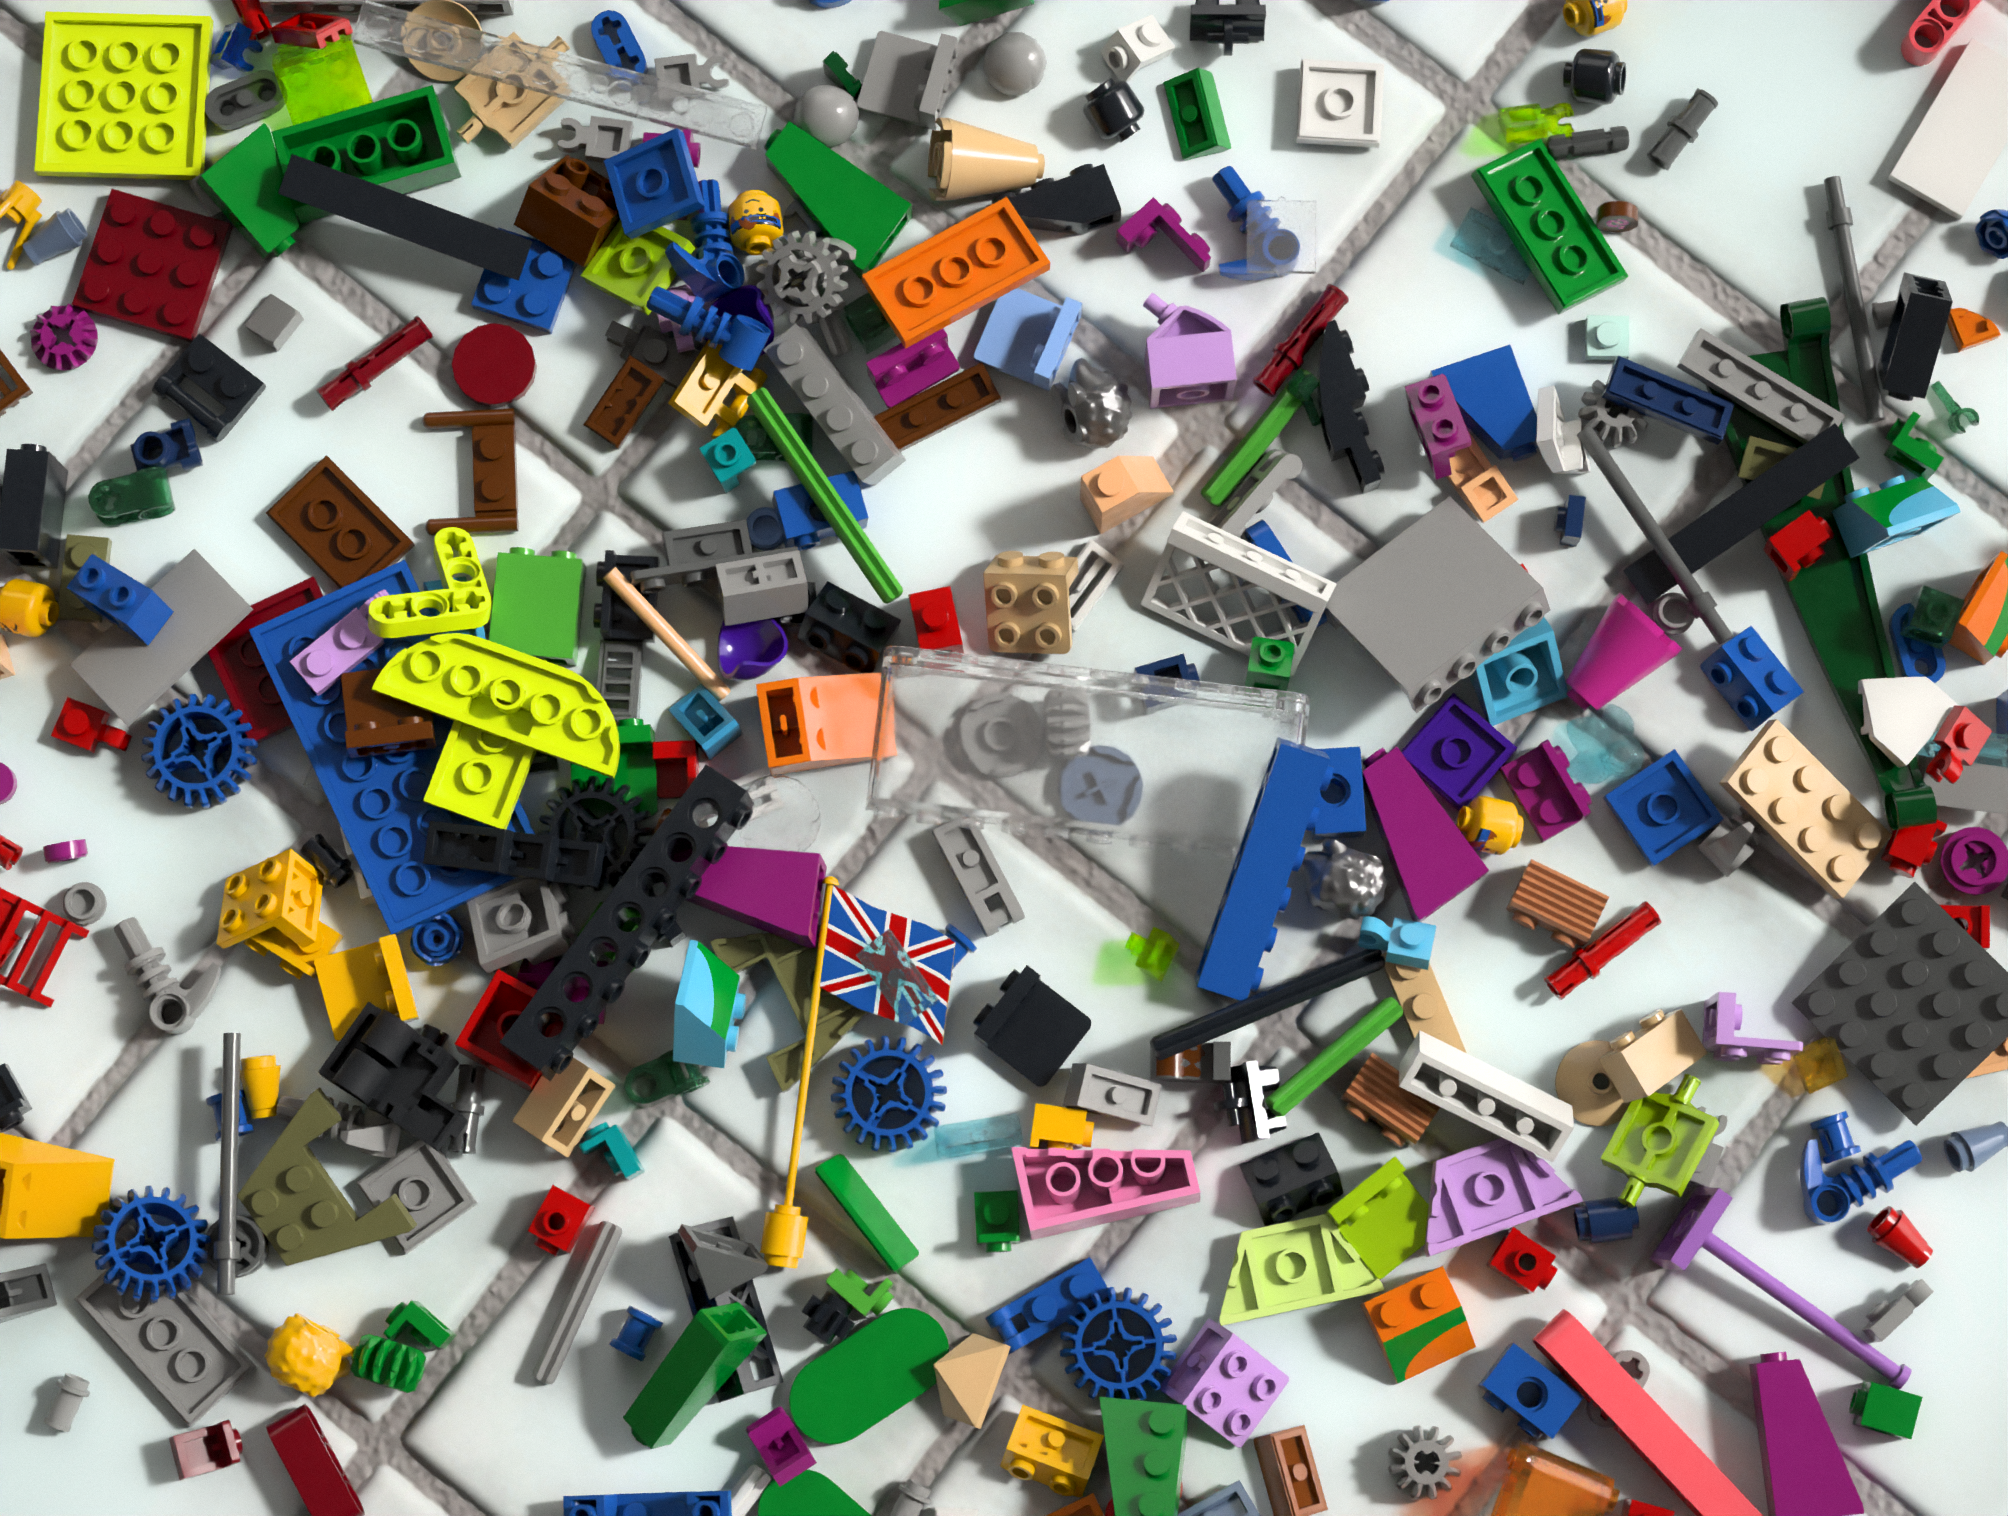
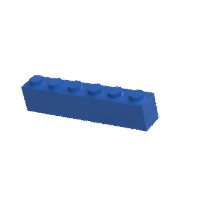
M1277 737L1194 977L1197 987L1240 1001L1247 999L1250 991L1257 992L1264 968L1258 967L1264 951L1271 952L1277 936L1278 929L1272 927L1278 911L1284 913L1291 896L1292 888L1287 887L1291 871L1298 872L1304 859L1306 848L1300 846L1305 831L1312 832L1318 819L1320 807L1314 806L1320 790L1326 791L1333 775L1334 767L1329 765L1330 758L1326 752Z

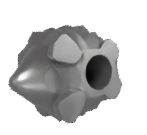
M1083 358L1077 359L1072 366L1068 389L1061 383L1054 384L1051 387V396L1057 406L1061 408L1064 436L1070 443L1084 445L1091 449L1108 448L1115 441L1122 439L1128 432L1127 425L1133 416L1130 411L1132 401L1127 394L1128 385L1117 374L1109 371L1102 372L1092 367Z
M1329 838L1324 839L1321 852H1312L1304 855L1300 870L1305 877L1307 884L1305 893L1312 906L1320 910H1327L1340 919L1357 920L1361 916L1372 915L1376 906L1384 900L1387 883L1380 858L1347 848L1339 841Z

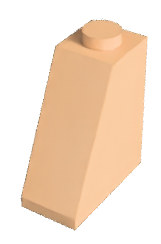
M1117 456L1081 476L1080 500L1100 534L1174 494L1153 456Z

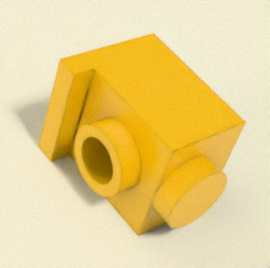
M1036 1103L1030 1149H1038L1039 1142L1048 1143L1047 1149L1066 1148V1150H1073V1147L1082 1148V1146L1091 1148L1094 1122L1086 1121L1087 1110Z

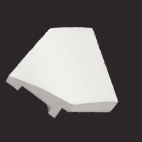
M1555 386L1539 388L1537 445L1546 464L1553 473L1584 474L1591 472L1586 449L1584 450L1583 444L1577 437V434L1583 430L1582 419L1566 422Z
M1926 676L1862 679L1858 681V694H1862L1864 726L1861 727V735L1869 734V739L1898 768L1909 764L1944 723L1954 705H1957Z

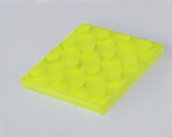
M46 11L34 170L38 176L192 180L202 174L205 165L208 118L205 112V100L209 94L214 23L211 16Z

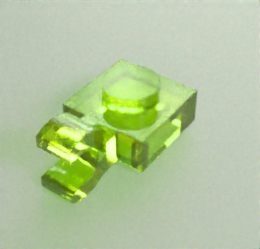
M1539 103L1498 109V124L1507 143L1526 144L1538 138L1548 137V131L1553 135L1565 134L1566 137H1570L1571 133L1574 132L1571 123L1558 124V122L1564 117L1574 116V112L1569 103H1558L1541 109Z

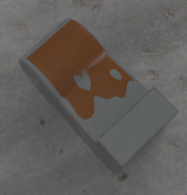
M1213 1041V1043H1202L1164 1060H1157L1150 1047V1079L1169 1082L1229 1083L1231 1081V1042Z

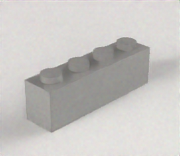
M795 323L763 349L862 482L875 486L906 461L905 457L878 424L872 413L808 329Z

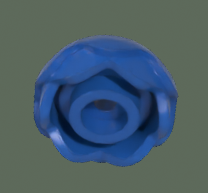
M1994 209L1987 211L1979 217L1980 222L1975 228L1980 248L1984 252L1996 256L1998 259L2007 258L2008 210Z
M444 913L413 928L410 939L411 950L427 965L441 966L450 963L462 950L464 942L463 930L455 919ZM436 936L441 937L440 943H434Z

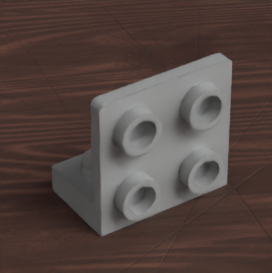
M879 31L857 101L858 109L936 130L938 124L935 121L937 118H940L958 56L957 37L941 33L937 46L889 32Z

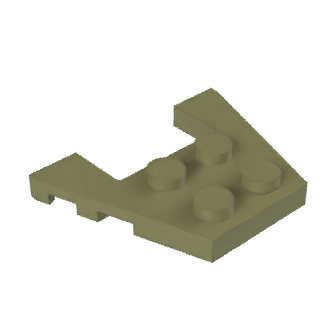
M821 925L818 926L816 948L805 947L771 933L749 934L728 939L720 938L710 942L716 956L736 973L768 959L801 1025L805 1038L766 1057L783 1093L789 1091L801 1078ZM822 988L811 1068L869 1013L858 1009Z
M320 1087L309 1095L237 1194L239 1200L286 1266L404 1234L417 1226V1223L395 1193L363 1216L358 1217L307 1144L342 1120V1117Z

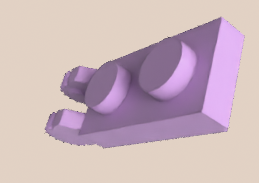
M383 589L368 599L359 610L355 608L290 661L293 668L317 696L324 693L340 680L343 673L350 672L384 644L385 638L378 637L370 631L367 619L370 603L378 597L388 596L389 593Z

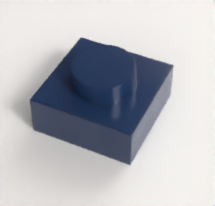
M1569 495L1564 503V507L1557 506L1554 531L1561 532L1559 545L1576 547L1582 536L1586 497Z

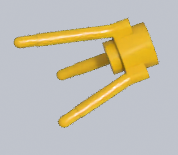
M15 180L10 188L5 189L0 195V219L5 216L15 224H19L22 219L26 221L8 260L7 268L9 270L15 268L23 251L22 245L27 242L34 225L42 217V214L36 210L42 203V199L28 186L18 180Z

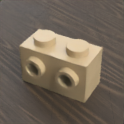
M1662 1009L1652 1012L1639 1021L1642 1026L1640 1030L1634 1034L1630 1030L1613 1039L1609 1043L1612 1050L1599 1058V1061L1625 1103L1650 1096L1707 1054L1706 1049L1682 1009L1664 1014Z
M573 1057L566 1070L561 1074L556 1073L551 1081L541 1076L512 1121L568 1158L616 1085Z

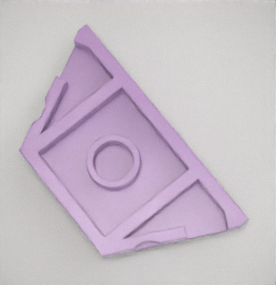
M1499 1138L1437 1160L1432 1165L1424 1248L1426 1258L1582 1202V1197L1575 1189L1571 1190L1554 1173L1555 1170L1544 1159L1538 1158L1533 1152L1504 1138Z

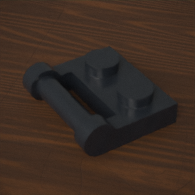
M199 333L172 367L157 379L152 392L162 400L168 398L207 429L208 436L216 442H220L266 389V385ZM187 377L227 409L222 415L217 416L178 385Z

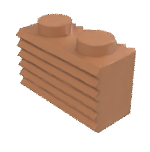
M1531 859L1518 882L1506 910L1514 913L1512 920L1532 930H1535L1538 925L1548 931H1552L1553 933L1550 937L1552 940L1565 947L1574 949L1576 944L1583 947L1588 943L1609 896Z
M1374 1053L1368 1057L1341 1097V1099L1348 1103L1344 1109L1363 1123H1366L1369 1118L1384 1127L1380 1134L1400 1148L1405 1143L1413 1147L1440 1109L1439 1106L1399 1087V1071Z

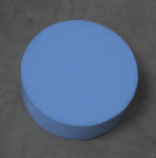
M770 507L758 508L748 516L746 522L750 542L753 547L769 551L778 548L783 543L775 509Z

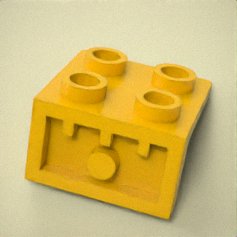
M290 848L228 877L224 886L217 945L225 949L272 927H276L302 948L316 943L324 876Z
M396 934L378 938L379 941L326 955L314 960L336 1041H341L368 1001L381 1010H387L405 1023L419 1019Z

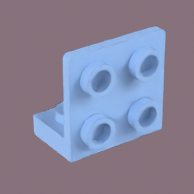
M1019 288L1008 292L997 299L973 354L974 360L1050 391L1080 321L1082 303L1066 297L1063 306Z

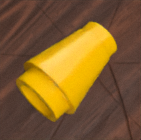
M264 1055L242 1058L240 1080L249 1110L251 1111V1118L277 1116L276 1107L278 1105L281 1065H276V1056Z

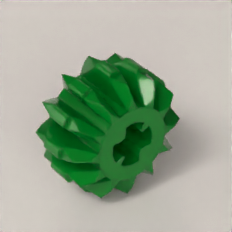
M367 1334L361 1336L358 1345L355 1346L351 1357L352 1364L350 1370L355 1377L410 1393L416 1390L419 1381L422 1380L426 1356L421 1350Z

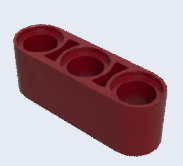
M306 1404L266 1425L268 1435L311 1516L365 1515L355 1490L317 1419Z

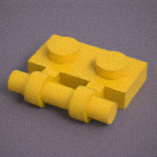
M708 339L668 404L699 428L707 427L711 419L714 418L718 425L711 438L715 439L731 428L740 430L744 423L742 417L749 408L747 397L752 392L760 389L768 376L762 370L753 368L750 375L746 377L741 373L743 369L729 364L719 356L718 353L722 345L718 344L716 349L708 346L710 339ZM733 388L737 395L728 408L722 402L730 389Z

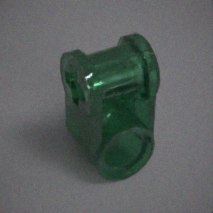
M784 413L813 456V417L804 413ZM747 415L737 421L734 428L738 430L756 461L779 460L787 462L755 415ZM751 430L756 431L758 437L756 445L752 446L748 445L746 439L748 431Z
M164 467L144 468L132 474L102 480L91 488L88 495L91 509L104 525L110 527H119L141 520L161 518L173 513L176 509L167 470ZM111 497H115L116 500L113 503L114 508L111 510H107L106 506H108L109 503L108 499Z
M672 1049L659 1056V1058L630 1070L625 1078L624 1087L628 1098L633 1104L638 1107L649 1108L674 1097H680L710 1084L708 1076H703L699 1065L684 1063L689 1074V1078H686L680 1062L673 1061ZM641 1076H650L657 1083L655 1092L646 1098L638 1097L633 1093L632 1089L636 1079Z

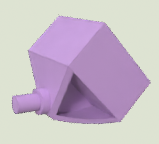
M1151 293L1145 300L1143 307L1159 318L1157 323L1160 326L1146 339L1144 362L1150 409L1233 400L1237 377L1231 330L1222 322L1201 310L1187 305L1178 307L1174 303L1168 305L1157 295Z

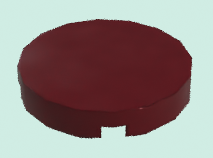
M491 323L477 326L463 336L455 348L452 368L455 381L467 398L478 405L497 408L506 406L505 404L511 403L514 400L517 401L525 396L534 383L537 364L533 348L522 333L508 325Z

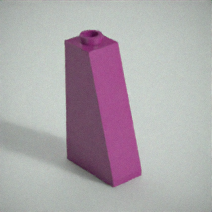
M1395 747L1388 753L1384 748H1381L1363 762L1366 767L1362 771L1363 789L1410 917L1413 921L1422 922L1484 877L1489 869L1399 748Z
M727 846V850L720 861L714 865L710 864L701 876L702 883L695 895L690 899L685 898L684 900L802 946L816 948L824 890L822 881L826 876L827 866L820 853ZM683 848L679 850L674 857V861H686L691 856L692 849Z
M1786 1352L1760 1354L1761 1363L1749 1364L1768 1516H1846L1864 1514L1863 1503L1800 1359L1787 1360Z

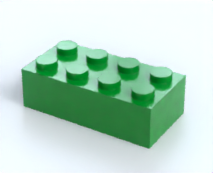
M433 85L271 132L283 175H285L291 155L294 154L401 194L461 177L441 104ZM290 198L293 210L301 223L333 215L330 212Z

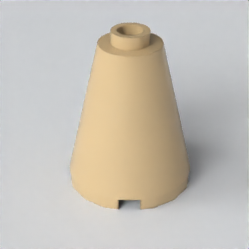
M950 118L936 119L935 123L941 127V130H932L928 154V177H936L937 188H929V195L932 201L943 202L1028 188L1036 182V179H1042L1045 159L1043 154H1038L1036 145Z

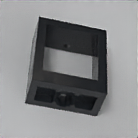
M1905 272L1903 274L1877 366L1883 390H1887L1888 395L1893 398L1912 401L1913 397L1923 399L1926 397L1953 303L1945 281Z

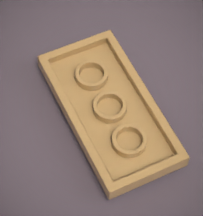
M1778 719L1768 720L1719 782L1834 899L1845 897L1892 836Z

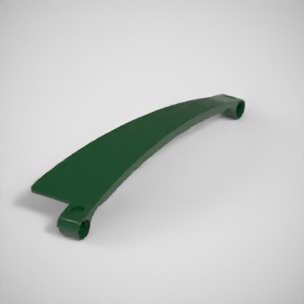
M1819 297L1781 304L1780 322L1785 350L1750 355L1748 357L1840 412L1830 357L1831 316L1826 299ZM1706 385L1708 393L1735 403ZM1735 403L1724 437L1737 471L1740 467L1748 436L1796 449L1804 445ZM1841 422L1838 428L1844 435L1843 424ZM1848 466L1825 482L1820 499L1805 496L1764 524L1760 529L1767 542L1771 536L1808 510L1816 518L1822 517L1831 527L1834 538L1829 540L1825 547L1822 548L1826 552L1822 558L1808 568H1804L1800 564L1801 569L1796 578L1789 583L1779 570L1778 572L1829 686L1875 777L1890 829L1898 830L1934 824L1937 822L1935 796L1930 785L1928 786L1922 778L1916 755L1907 766L1898 768L1869 739V734L1861 735V727L1864 726L1863 697L1862 694H1858V681L1862 679L1896 678L1883 627L1868 555L1865 553L1850 558L1832 513L1833 510L1846 503L1845 495L1855 491L1851 469ZM1740 477L1743 487L1752 481Z

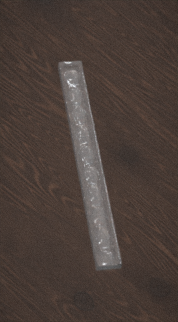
M363 0L352 37L354 44L656 124L678 128L679 130L690 129L694 134L755 150L758 146L767 113V106L367 0Z

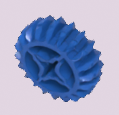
M190 694L188 707H185L182 701L176 698L172 701L175 709L174 713L170 714L164 708L159 709V715L165 719L161 725L154 721L148 723V727L156 735L155 738L143 737L142 743L145 746L153 748V751L141 755L143 762L154 764L145 772L146 776L149 779L159 778L155 789L160 793L169 790L168 799L173 803L179 801L183 796L184 805L188 808H193L199 796L201 806L210 808L212 803L211 795H214L221 804L226 803L227 796L224 790L229 788L235 794H239L241 788L235 783L237 778L241 777L243 780L249 781L252 777L250 773L243 769L244 764L251 766L257 764L256 757L246 754V751L254 750L258 747V742L255 739L245 738L247 737L245 732L250 731L252 726L250 723L240 724L239 718L243 715V712L237 709L230 713L232 704L226 699H223L216 706V698L211 694H207L201 706L198 696ZM199 719L215 720L224 724L227 731L220 734L216 731L210 734H201L193 721ZM180 729L183 737L182 743L178 749L171 752V757L168 758L170 742ZM194 737L205 747H208V750H203L207 753L203 757L205 764L194 755H191L192 752H196L193 749L197 745ZM232 744L229 762L224 770L219 773L217 759L220 754L229 750L228 745ZM193 767L198 768L200 773L204 775L206 782L186 783L178 780L172 772L179 768L184 771Z
M882 1036V1049L876 1051L873 1042L868 1039L864 1043L869 1054L862 1057L856 1048H852L850 1054L856 1061V1064L852 1067L847 1062L840 1061L838 1065L848 1076L846 1079L841 1077H833L832 1084L844 1088V1093L831 1094V1101L834 1103H845V1107L836 1110L834 1116L836 1119L850 1116L851 1120L842 1129L845 1134H849L858 1127L861 1131L855 1140L857 1144L862 1145L868 1135L872 1136V1151L878 1152L881 1147V1140L884 1139L888 1140L889 1152L895 1153L897 1150L895 1139L903 1138L905 1147L911 1149L913 1148V1142L909 1135L916 1132L918 1137L925 1141L928 1135L921 1127L924 1122L934 1128H937L939 1125V1121L929 1115L931 1110L944 1112L946 1109L944 1103L934 1101V1096L947 1094V1087L941 1085L933 1086L932 1083L944 1076L943 1071L938 1069L928 1073L927 1068L935 1062L934 1056L930 1054L920 1062L917 1058L922 1051V1046L918 1043L912 1047L910 1053L904 1052L906 1048V1038L904 1037L898 1039L896 1049H890L889 1037ZM882 1060L901 1061L899 1067L886 1078H878L864 1071L868 1066ZM912 1069L917 1071L924 1083L925 1098L922 1107L914 1103L904 1093V1086ZM900 1077L897 1082L900 1089L896 1090V1093L901 1095V1101L908 1106L898 1101L889 1100L879 1110L881 1104L878 1100L882 1096L877 1094V1088L870 1083L888 1089ZM856 1082L864 1086L874 1096V1102L865 1121L859 1116L854 1106L853 1092ZM899 1110L914 1117L911 1122L896 1129H880L876 1127L880 1120L882 1121L884 1116L891 1111Z
M146 1186L144 1198H139L137 1192L131 1189L127 1193L128 1204L116 1197L112 1200V1207L116 1213L103 1210L100 1214V1219L105 1225H96L93 1230V1235L101 1240L92 1243V1253L102 1255L95 1260V1268L97 1270L109 1269L103 1277L105 1284H111L117 1279L120 1280L116 1290L117 1294L123 1295L129 1287L133 1288V1301L135 1302L140 1301L142 1291L150 1292L151 1303L158 1302L159 1291L164 1290L169 1300L176 1297L175 1284L182 1290L188 1291L191 1288V1281L188 1276L201 1278L203 1269L198 1264L208 1263L206 1260L208 1252L202 1248H205V1244L210 1243L211 1239L206 1234H200L207 1229V1220H193L199 1213V1207L192 1205L184 1209L183 1207L186 1202V1195L184 1193L178 1195L175 1201L169 1200L170 1188L168 1187L163 1188L161 1197H154L152 1186ZM150 1215L166 1217L176 1223L178 1227L175 1224L168 1226L158 1225ZM134 1219L136 1223V1237L126 1241L125 1247L116 1250L115 1238L118 1232L127 1222ZM145 1232L153 1243H159L158 1257L149 1245L144 1246ZM186 1239L188 1245L187 1254L175 1268L169 1270L166 1253L177 1247L179 1241ZM127 1261L129 1265L138 1262L144 1263L150 1267L153 1275L137 1272L128 1267L124 1262Z
M1108 1287V1301L1103 1303L1099 1294L1092 1292L1090 1296L1095 1307L1089 1310L1083 1302L1079 1301L1076 1307L1084 1315L1083 1318L1078 1320L1071 1315H1068L1066 1318V1322L1069 1325L1077 1328L1074 1334L1061 1332L1060 1339L1073 1341V1348L1060 1350V1356L1065 1358L1074 1356L1076 1363L1068 1365L1064 1370L1066 1374H1071L1078 1369L1081 1371L1083 1376L1077 1379L1074 1385L1079 1389L1087 1380L1091 1382L1093 1387L1088 1394V1397L1091 1399L1097 1396L1101 1388L1107 1390L1105 1397L1113 1398L1114 1392H1121V1399H1130L1128 1391L1135 1389L1137 1397L1140 1400H1144L1147 1396L1142 1387L1143 1384L1148 1382L1151 1388L1156 1391L1161 1388L1159 1381L1153 1377L1156 1371L1166 1377L1171 1374V1370L1168 1367L1160 1364L1162 1358L1175 1360L1177 1356L1173 1351H1164V1343L1176 1342V1335L1169 1334L1163 1336L1161 1329L1170 1326L1172 1320L1168 1317L1159 1323L1156 1321L1154 1316L1162 1309L1159 1303L1155 1304L1150 1311L1143 1308L1149 1297L1146 1293L1140 1295L1137 1304L1130 1302L1132 1289L1129 1287L1124 1289L1123 1300H1116L1114 1287ZM1120 1310H1127L1141 1317L1147 1323L1153 1335L1133 1336L1128 1334L1123 1327ZM1107 1311L1109 1326L1107 1336L1097 1342L1082 1344V1337L1087 1325L1096 1316ZM1114 1323L1117 1324L1118 1334H1121L1122 1340L1130 1341V1343L1141 1342V1345L1131 1346L1130 1352L1124 1350L1127 1356L1122 1358L1123 1369H1120L1119 1360L1116 1358L1114 1351H1107V1349L1095 1350L1096 1347L1105 1346L1107 1340L1112 1342L1110 1336L1115 1333ZM1155 1348L1154 1356L1148 1369L1140 1377L1130 1381L1128 1372L1130 1355L1138 1350ZM1105 1356L1109 1358L1114 1366L1117 1383L1103 1380L1095 1375L1087 1366L1084 1357Z

